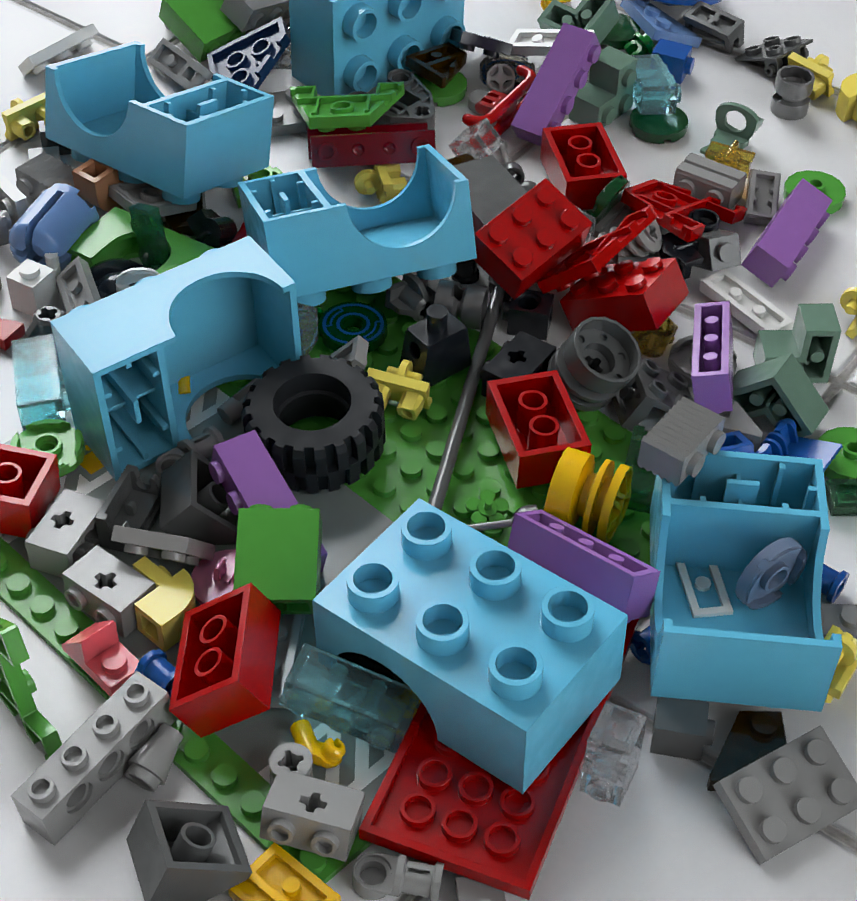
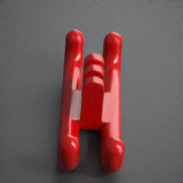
M525 65L517 66L516 73L525 79L508 95L491 90L481 101L477 102L475 110L482 114V116L468 113L463 115L462 122L474 128L487 127L497 121V124L484 135L474 136L467 133L462 135L461 142L464 145L474 148L489 146L511 126L536 77V73L531 68Z

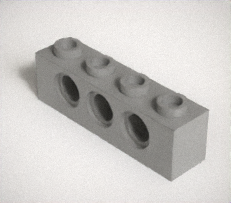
M136 671L11 795L23 822L55 846L121 778L129 768L127 761L155 734L160 725L164 723L171 726L177 720L176 716L169 711V693Z

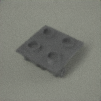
M771 36L763 39V44L746 48L745 53L734 59L735 61H764L765 75L775 78L780 68L788 66L787 57L792 52L807 59L809 51L806 45L812 43L813 39H801V36L780 39L779 36Z

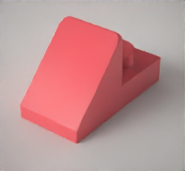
M113 620L95 622L62 644V649L110 697L134 674L138 666L139 660L119 641L116 623Z

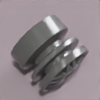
M590 317L582 321L568 339L562 343L560 348L554 352L548 361L547 371H558L575 409L597 411L605 407L635 377L641 367L642 355L638 342L630 331L620 323L606 317Z

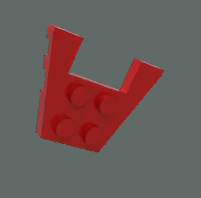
M655 179L624 189L621 197V202L631 207L635 212L652 205L658 216L655 219L658 225L686 242L702 237L705 228L704 224L688 218L692 210L700 208L710 209L719 215L720 220L731 225L744 220L747 211L746 207L737 204L734 210L720 206L721 200L711 196L701 200L690 196L691 190Z
M652 205L627 215L615 231L580 246L537 281L542 293L545 294L555 289L557 292H562L571 287L576 280L583 278L584 281H588L598 276L602 272V267L658 217Z

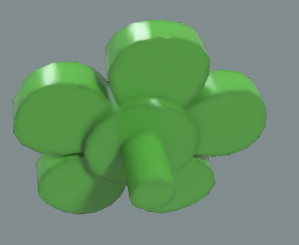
M483 489L480 491L479 498L472 496L467 499L465 508L468 512L473 513L470 519L471 523L477 524L485 523L487 520L488 522L505 520L503 514L508 512L509 503L504 498L495 500V492L493 490Z

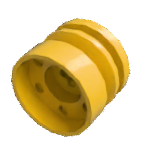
M567 447L558 461L552 476L544 511L573 526L581 516L583 517L582 531L592 535L597 527V538L605 543H609L618 525L623 521L629 505L633 467L620 464L614 474V461L606 459L598 472L594 473L595 457L593 454Z

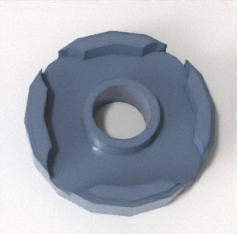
M791 537L778 539L766 546L750 561L739 577L735 590L737 598L753 610L767 607L777 601L783 594L779 589L786 582L791 586L803 572L807 561L806 550L803 549L797 540Z

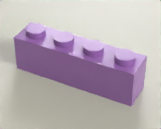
M563 23L511 123L517 138L541 146L543 128L561 126L565 115L570 114L578 90L585 86L588 71L592 63L597 62L601 53V46L595 33Z
M802 178L785 198L742 262V266L771 288L780 278L786 281L797 268L796 264L809 249L807 246L810 245L819 233L817 229H820L830 216L826 210L833 200Z
M730 301L695 304L691 371L694 402L717 414L724 411H733V328Z
M255 430L213 446L209 471L216 484L221 483L227 493L226 500L234 515L238 514V508H249L255 504H265L272 508H290V506L298 504ZM323 544L321 546L320 572H323L328 554Z
M542 509L515 513L507 546L509 549L628 615L627 623H630L631 620L649 616L661 571Z

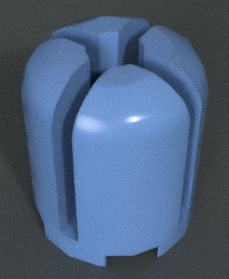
M55 183L51 188L45 189L17 220L9 231L8 242L14 258L20 264L28 258L46 265L45 253H58L61 272L66 268L72 256L67 251L85 230L100 219L96 207L90 208L77 195L80 190L68 184Z

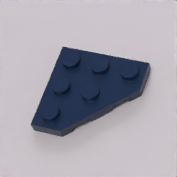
M281 16L208 53L207 59L210 71L213 74L218 73L259 89L291 42L286 22Z

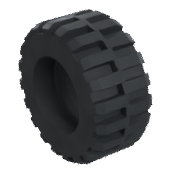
M321 354L320 358H311L310 355L300 356V359L291 361L289 358L281 361L279 367H270L264 371L262 379L257 378L244 397L242 403L243 410L241 412L244 433L252 430L257 432L291 491L299 492L300 489H304L309 494H317L322 489H329V492L339 490L342 484L347 483L351 485L360 479L361 473L366 475L375 466V462L380 459L384 451L383 445L386 442L384 401L382 393L379 391V385L371 376H368V372L358 365L352 367V363L349 360L343 358L333 360L330 355ZM314 416H325L339 420L336 424L320 430L307 431L289 427L301 419Z

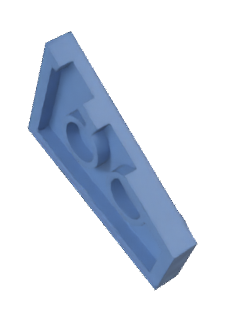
M622 0L620 6L652 40L659 41L661 38L699 48L702 41L700 36L650 3V0Z

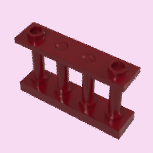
M427 122L373 124L371 127H366L359 131H352L348 128H336L331 132H320L318 129L307 128L308 158L312 160V167L316 168L416 163L417 146L430 144L436 150L435 130H428Z

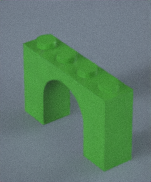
M114 207L85 230L67 253L72 255L70 263L79 256L88 262L89 267L104 260L115 258H155L165 262L156 270L161 274L196 259L204 252L214 248L151 221H141L133 214Z

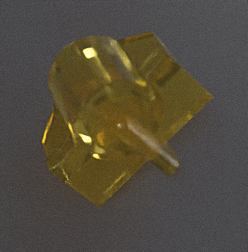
M737 140L731 146L712 141L705 152V158L746 172L747 179L756 153L738 148L739 142Z
M668 317L658 330L634 331L635 333L632 335L638 342L641 355L651 358L662 356L668 344L673 343L678 326Z

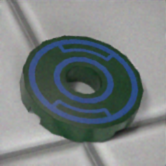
M343 302L330 307L322 314L319 321V332L323 338L324 345L334 352L360 335L369 342V353L384 343L387 336V321L385 315L378 308L370 304ZM356 327V328H359V329H358V330H348L347 328Z

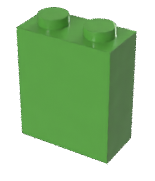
M162 0L158 17L200 63L207 60L208 53L245 35L246 32H242L220 10L224 0Z
M255 504L249 508H238L233 590L252 583L281 611V614H313L312 600L320 593L322 546L320 508H312L305 504L292 505L290 508H272L265 504Z

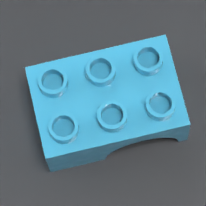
M289 0L292 76L306 86L316 85L317 94L320 96L348 95L356 91L368 92L376 87L377 83L387 82L388 73L394 69H406L412 72V70L405 66L407 55L446 42H450L458 47L459 42L449 38L452 28L466 31L464 26L465 0Z
M138 41L45 66V138L71 149V156L76 161L85 163L92 158L118 170L119 180L132 184L147 183L162 190V198L165 201L177 205L197 203L202 192L215 187H238L237 182H242L244 176L269 167L274 106L273 95L216 73L213 74L212 82L165 96L159 90L149 72L145 57V44Z
M430 144L417 146L415 169L404 189L391 200L374 207H352L335 200L321 184L316 167L237 182L246 234L296 282L298 309L320 305L327 298L326 291L351 286L352 291L359 294L379 293L392 286L391 277L416 272L419 278L425 280L447 278L456 273V263L477 259L469 181Z
M250 236L221 248L210 249L196 259L159 275L145 277L129 288L94 303L80 305L72 309L68 314L50 321L75 429L77 430L78 428L82 432L86 444L115 481L119 479L127 464L137 466L138 470L156 462L157 458L162 454L177 447L179 441L192 439L186 426L187 416L194 402L205 392L230 381L262 379L263 372L270 367L277 368L281 361L289 358L291 361L299 360L300 356H302L296 282ZM185 376H190L191 393L178 394V381Z
M719 450L715 455L709 452L696 477L688 475L679 486H674L672 482L668 483L665 478L661 479L658 474L656 475L650 507V566L661 572L650 610L651 696L822 712L843 649L841 634L832 633L830 640H824L821 621L822 571L827 539L830 532L822 459ZM791 537L797 540L807 552L806 565L798 580L791 586L786 582L779 589L783 593L781 598L767 607L753 610L743 604L737 598L735 590L739 577L750 561L766 546L778 539ZM676 562L685 563L699 608L721 606L709 571V565H717L734 611L733 615L693 618L676 568ZM705 576L710 579L711 587L708 591L702 592L695 588L694 584L697 577Z
M420 498L312 600L317 659L320 666L331 672L336 667L338 654L344 652L362 654L381 663L401 678L421 700L433 720L438 741L522 794L621 678L628 620L626 613Z

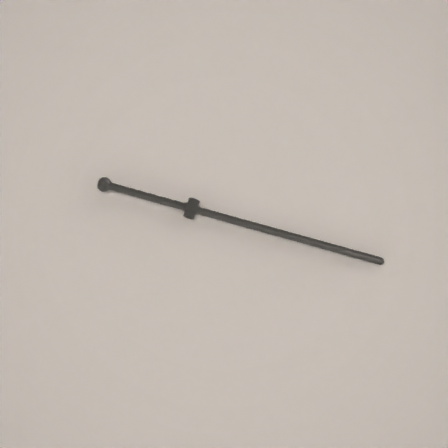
M524 181L520 185L528 192L537 184L532 181ZM491 276L488 277V290L491 293V297L428 501L429 504L442 510L480 381V372L486 361L502 303L505 300L511 299V296Z

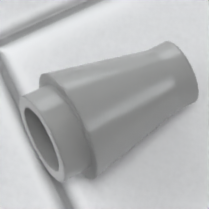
M162 723L155 734L127 761L129 768L125 772V776L141 788L155 792L159 785H165L178 746L184 736L172 726Z

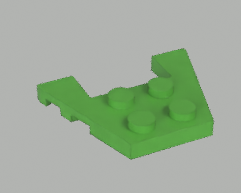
M404 81L377 83L375 94L317 96L316 85L290 87L291 100L309 129H318L320 132H331L336 128H348L352 131H359L366 127H371L405 94Z
M0 618V699L13 716L19 714L26 734L32 742L36 744L41 741L45 751L44 757L47 760L62 745L57 730L37 710L32 697V693L37 691L35 682L29 672L21 668L20 664L30 659L19 628L16 624Z

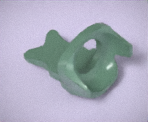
M735 102L720 104L716 109L715 116L717 129L710 140V144L701 148L700 153L713 159L728 162L730 156H734L739 149H744L748 146L750 138L762 126L764 119L758 117L753 110ZM729 111L740 112L746 120L745 129L738 130L728 124L727 113Z

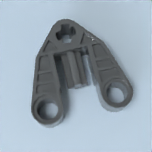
M406 69L390 71L387 75V82L404 81L405 94L374 124L427 122L428 130H435V107L432 93L410 71ZM356 91V92L349 93L348 95L369 94V93L362 92V91Z

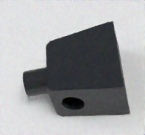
M440 304L430 305L426 310V318L409 326L405 331L400 364L404 359L412 361V372L422 374V381L430 383V387L438 384L470 366L472 359L468 329L460 320L448 312L445 306Z

